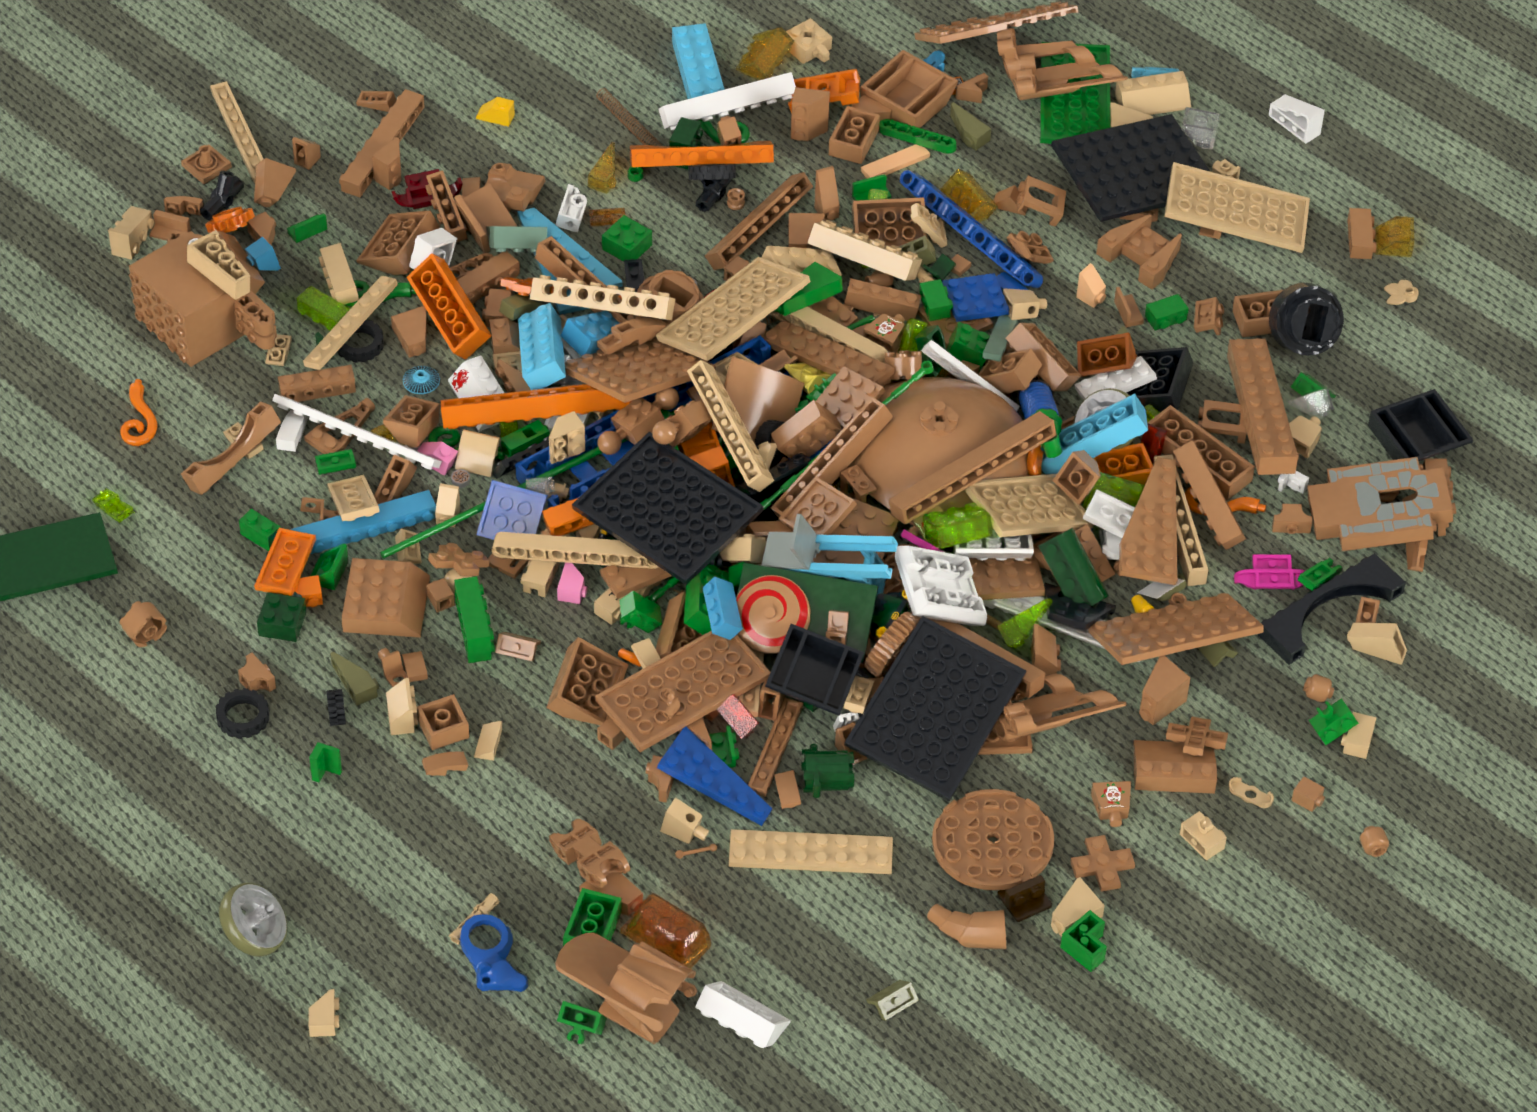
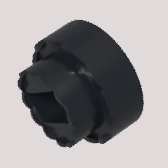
M1297 283L1285 288L1275 298L1269 313V326L1276 342L1288 351L1306 356L1316 355L1331 348L1340 337L1344 324V314L1338 299L1330 291L1312 283Z

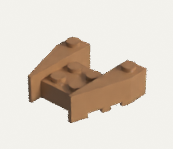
M1149 214L1109 230L1098 239L1096 254L1110 263L1120 254L1125 255L1140 265L1138 281L1153 290L1164 280L1174 258L1177 256L1181 246L1182 234H1178L1171 241L1150 229L1152 215Z

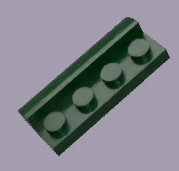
M1073 527L1038 546L1065 597L1070 598L1073 602L1086 603L1092 606L1109 596Z

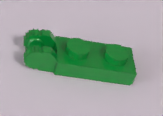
M1328 558L1301 573L1297 581L1313 591L1321 584L1340 574L1343 567L1337 565L1331 568L1334 561Z

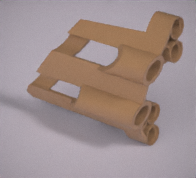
M1014 28L997 31L999 56L1002 57L1006 74L1011 79L1019 100L1072 93L1080 87L1128 79L1127 76H1123L1120 70L1112 64L1099 65L1086 47L1082 45L1077 46L1073 41L1017 45ZM1070 53L1076 62L1036 69L1035 59ZM1099 74L1103 76V78L1067 83L1068 79Z
M1045 673L1044 683L1052 689L1053 693L1012 703L1010 700L1008 705L1004 706V712L993 729L999 739L1007 741L1057 728L1069 723L1071 720L1120 708L1127 704L1126 702H1119L1115 696L1103 690L1083 694L1075 690L1074 684L1067 677L1057 673L1049 675ZM1089 702H1093L1096 705L1052 717V712Z

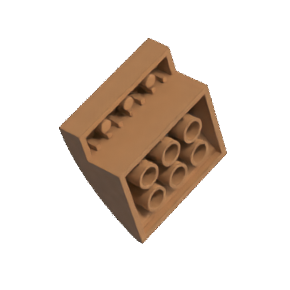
M735 357L731 358L724 382V388L754 444L758 428L763 422H767V420L786 422L796 414L795 408H798L804 383L797 379ZM713 421L711 429L719 432Z

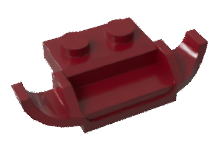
M439 169L404 176L407 186L405 189L406 194L399 195L395 191H391L396 203L404 207H412L413 209L432 206L431 200L433 196L428 195L425 185H428L426 176L439 172ZM461 177L457 178L455 183L449 185L453 198L462 188Z

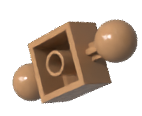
M673 387L656 392L653 403L643 398L632 400L630 404L619 410L611 418L617 431H605L599 436L598 447L600 451L607 455L615 454L620 450L624 438L635 445L648 432L652 433L654 425L661 420H665L660 410H671L677 406L679 402L678 392Z
M702 399L696 402L692 400L685 407L682 405L674 411V416L657 422L653 427L652 435L659 444H670L672 447H675L695 437L704 427L713 422V419Z

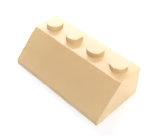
M1183 71L1130 78L1116 82L1115 97L1119 105L1148 115L1191 109L1188 81Z

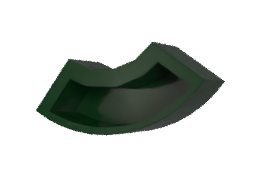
M938 325L924 327L914 338L918 351H921L931 340L946 350L944 336ZM922 352V363L930 361L934 369L932 373L925 374L923 377H936L941 371L942 366Z

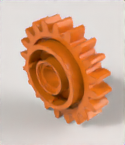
M235 207L212 216V221L205 223L208 233L215 230L228 233L237 230L239 227L246 226L248 224L247 221L253 219L255 215L252 208L242 209V207Z

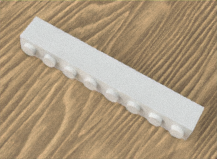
M792 72L668 104L659 108V113L664 129L670 128V130H675L681 117L696 121L702 119L705 122L712 120V116L718 115L720 118L729 115L728 112L735 111V113L743 112L749 106L751 109L760 107L761 103L766 102L769 105L776 103V99L782 98L783 101L793 98L792 95L796 86Z

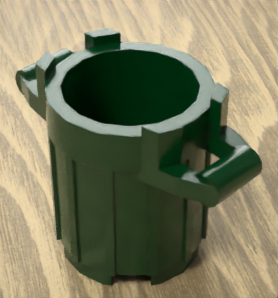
M811 744L810 749H802L804 762H801V771H804L805 784L803 793H813L812 796L814 798H819L821 791L848 790L854 787L853 752H848V750L818 751L817 744Z

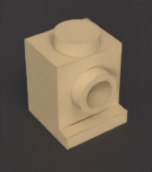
M1226 159L1221 162L1217 160L1212 166V172L1239 179L1240 167H1235Z

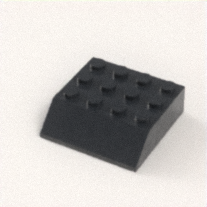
M1436 389L1372 410L1370 413L1368 427L1392 460L1418 457L1419 462L1473 443V438Z
M790 624L765 687L840 716L864 652Z

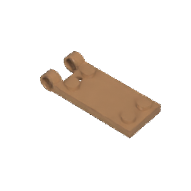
M610 565L600 569L602 578L617 599L632 591L640 590L672 576L660 567L649 569Z

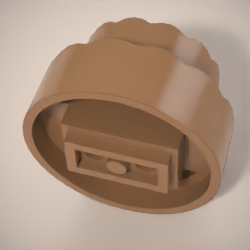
M665 270L657 273L655 276L648 277L639 286L637 293H641V290L652 291V295H658L659 292L669 293V297L675 298L672 320L661 319L667 325L671 324L704 298L695 281L690 276L681 271ZM638 297L634 300L635 306L639 304ZM655 300L651 303L652 309L656 307Z

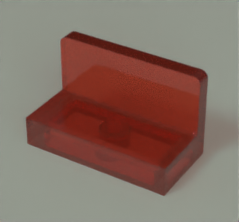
M1147 423L1148 431L1142 435L1141 443L1144 444L1153 464L1154 456H1161L1167 430Z
M732 694L717 708V711L741 739L749 737L753 733V729L759 724L735 694Z

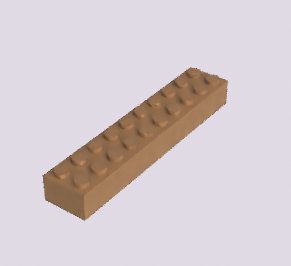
M1266 339L1229 340L1227 359L1238 401L1241 404L1258 475L1295 474L1298 455Z

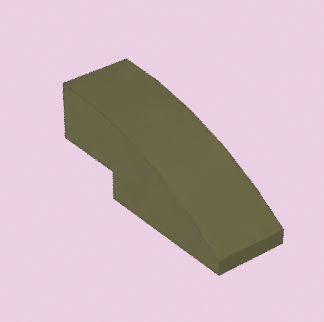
M517 294L502 299L499 312L513 321L525 313L536 310L541 305H546V303L531 300L530 294L529 296Z

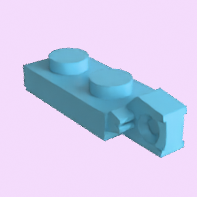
M1132 67L1131 78L1178 72L1179 69Z

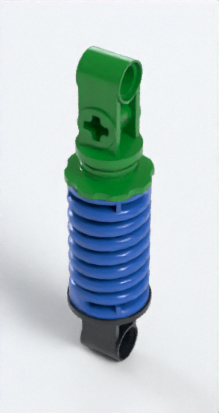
M1036 376L1031 380L1027 389L1018 391V402L1025 419L1041 411L1054 420L1056 436L1041 445L1044 448L1046 457L1055 458L1062 454L1059 434L1062 430L1061 425L1063 422L1058 413L1051 387Z

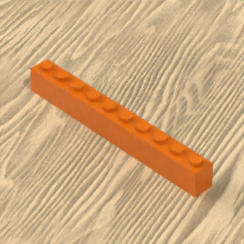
M587 384L441 400L443 428L456 429L460 426L475 427L477 424L493 425L496 422L530 421L533 418L540 417L548 419L552 416H563L573 411L583 415L593 411L622 410L630 404V401L624 403Z
M721 446L689 457L720 478L731 474L729 462ZM578 498L542 511L544 522L550 535L562 536L594 524L573 510L572 504Z

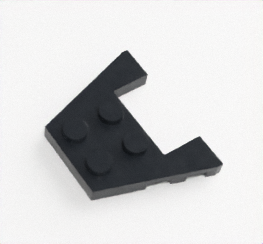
M1044 583V601H1046L1045 607L1047 619L1086 631L1099 619L1104 620L1109 613L1111 615L1115 613L1116 605L1099 601L1095 609L1086 603H1077L1068 597H1059L1060 587Z

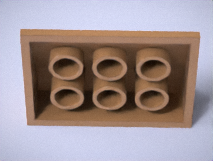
M924 197L853 201V231L857 234L859 232L867 234L869 239L883 240L885 245H895L898 247L925 235L927 237V233L925 234L921 227L911 219V206L918 203L925 207Z
M430 210L389 214L356 261L359 264L392 275H406L411 271L409 264L417 236L439 229L440 226Z
M578 637L567 648L546 708L565 718L597 725L603 724L609 716L596 702L595 696L623 681L628 664Z
M1134 740L1135 790L1215 794L1217 764L1214 749L1205 746L1203 756H1192L1188 753H1183L1184 742Z

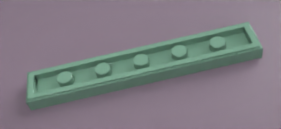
M1008 315L999 316L983 351L982 358L1001 361L1009 343L1005 338L1014 330L1018 320H1011Z

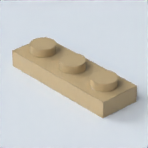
M855 675L844 704V709H848L852 713L863 714L874 681Z

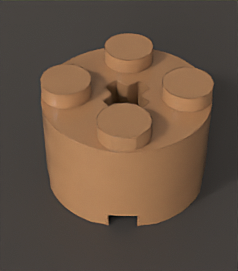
M900 350L899 353L884 352L885 363L893 366L895 374L890 377L891 380L911 379V376L921 368L922 351H911V354L910 350Z
M137 601L133 603L131 609L119 622L125 633L138 647H146V642L152 639L155 641L160 639L167 629L165 624L167 620L150 602L141 603Z

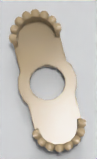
M1233 777L1229 781L1230 792L1247 803L1255 804L1261 808H1268L1274 801V796L1270 791L1266 794L1255 786H1249L1242 782L1241 777ZM1254 791L1256 793V797L1248 798L1246 797L1245 792Z

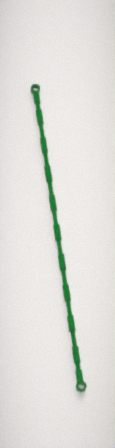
M924 361L921 364V368L911 376V379L902 383L882 403L886 406L893 399L898 398L914 381L917 382L925 374L932 373L934 370L932 362ZM818 455L797 475H793L781 485L780 489L771 497L766 498L760 503L763 505L764 510L781 493L786 492ZM672 577L664 587L659 588L651 596H645V598L656 602L665 594L666 590L675 586L679 580Z

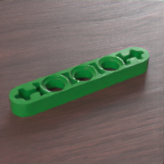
M891 119L880 121L879 132L883 135L947 154L954 153L957 149L956 140L952 137Z

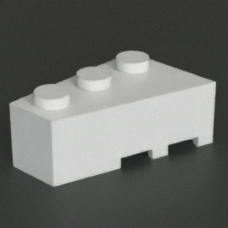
M1285 94L1270 104L1269 116L1306 144L1321 134L1325 110Z

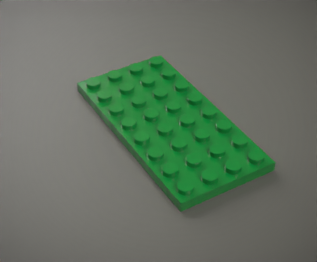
M1076 44L1077 46L1082 45L1086 47L1099 65L1110 64V45ZM1070 53L1041 57V68L1076 63ZM1099 74L1068 79L1067 83L1103 78V76ZM1110 83L1080 87L1072 93L1040 97V143L1052 144L1053 140L1110 128Z

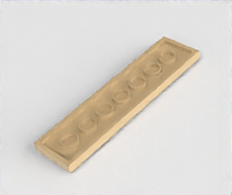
M731 829L729 867L892 874L893 837Z

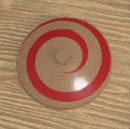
M767 575L756 578L747 583L736 597L743 628L738 633V636L747 646L755 651L765 654H777L780 651L790 624L806 630L809 628L811 620L809 601L803 590L796 583L785 577Z

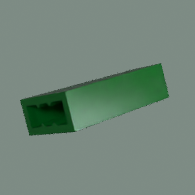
M814 262L800 272L809 276L810 283L774 311L786 316L843 291L842 277L821 264Z

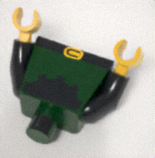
M905 589L902 592L879 593L877 595L870 629L873 636L880 638L901 614L911 611Z

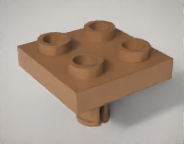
M209 144L200 146L197 152L181 161L182 167L203 184L219 176L220 171H227L232 168L231 162Z

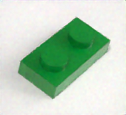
M352 449L315 456L319 475L356 468Z

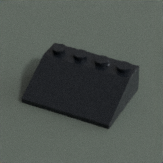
M1188 347L1136 351L1137 357L1141 356L1156 373L1157 380L1126 393L1130 396L1135 394L1145 410L1161 413L1170 405L1178 410L1193 367Z

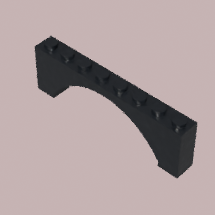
M1374 553L1369 557L1363 558L1355 566H1350L1342 574H1337L1326 584H1321L1313 592H1308L1300 600L1292 602L1284 610H1279L1271 618L1264 619L1261 622L1264 625L1263 633H1259L1258 636L1290 665L1304 656L1306 644L1302 641V626L1308 615L1318 606L1338 597L1352 595L1373 596L1391 602L1404 593L1406 582Z

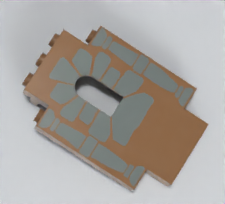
M1418 457L1327 469L1328 483L1307 486L1316 540L1339 537L1342 551L1434 539L1433 531H1437L1438 536H1446V528L1449 527V522H1453V514H1456L1455 502L1451 503V500H1453L1452 489H1448V486H1450L1449 476L1445 475L1443 468L1423 470V465L1419 464ZM1405 489L1414 490L1418 494L1413 500L1381 504L1379 493Z

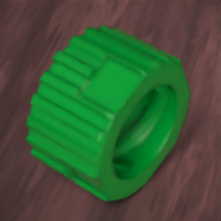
M631 166L628 169V179L632 182L640 181L643 179V169Z

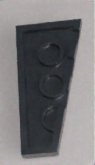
M549 436L543 439V442L535 443L526 450L520 451L499 462L493 472L495 478L498 479L515 470L516 463L548 447Z

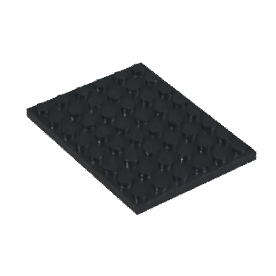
M1172 114L1053 140L1051 147L1100 222L1166 207L1173 162L1210 172Z
M648 432L572 504L573 510L685 585L698 575L764 511L763 505L671 445H663L656 442L651 432Z
M922 616L847 737L844 745L950 802L1004 712V706H1007L1027 671Z

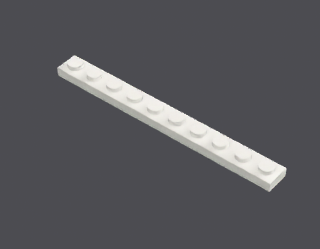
M275 394L272 401L279 403L277 406L284 410L291 408L294 410V414L301 417L308 415L310 416L309 420L320 424V421L326 423L325 427L336 430L337 427L341 429V433L351 437L353 434L358 436L357 440L361 442H373V446L383 450L384 447L390 449V454L397 456L402 454L406 456V460L412 463L416 461L421 462V466L430 470L432 467L440 468L442 462L440 460L285 396Z

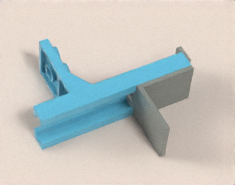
M797 514L793 532H769L761 566L824 577H844L853 582L878 586V595L883 593L886 579H891L893 570L883 563L876 552H896L898 543L893 536L817 535L802 514ZM820 550L860 551L864 556L863 564L815 563L813 558H816V554H819Z

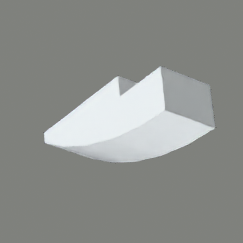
M293 410L288 412L276 438L277 449L296 451L298 442L301 441L308 415L301 417L294 414Z

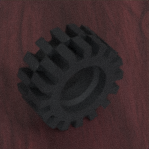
M342 689L327 690L330 726L345 725Z

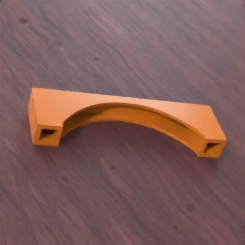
M771 141L698 147L630 145V161L632 167L774 162V151Z

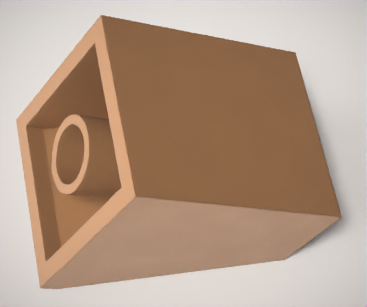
M1165 655L1159 657L1142 692L1139 714L1143 720L1150 722L1152 725L1185 703L1188 696L1190 677Z

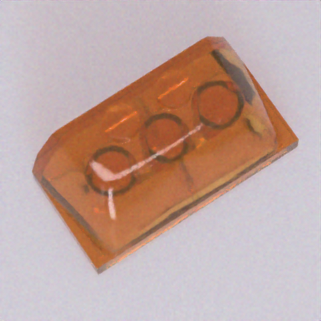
M655 893L645 898L637 911L620 929L621 934L640 945L641 942H644L690 969L711 947L709 933L702 922Z

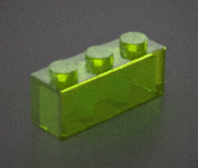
M311 285L296 298L297 310L302 315L312 318L314 322L324 325L329 331L350 310V308Z

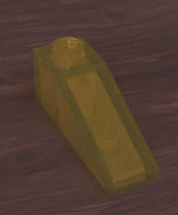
M614 142L610 143L588 174V187L605 194L615 187L617 181L615 179Z

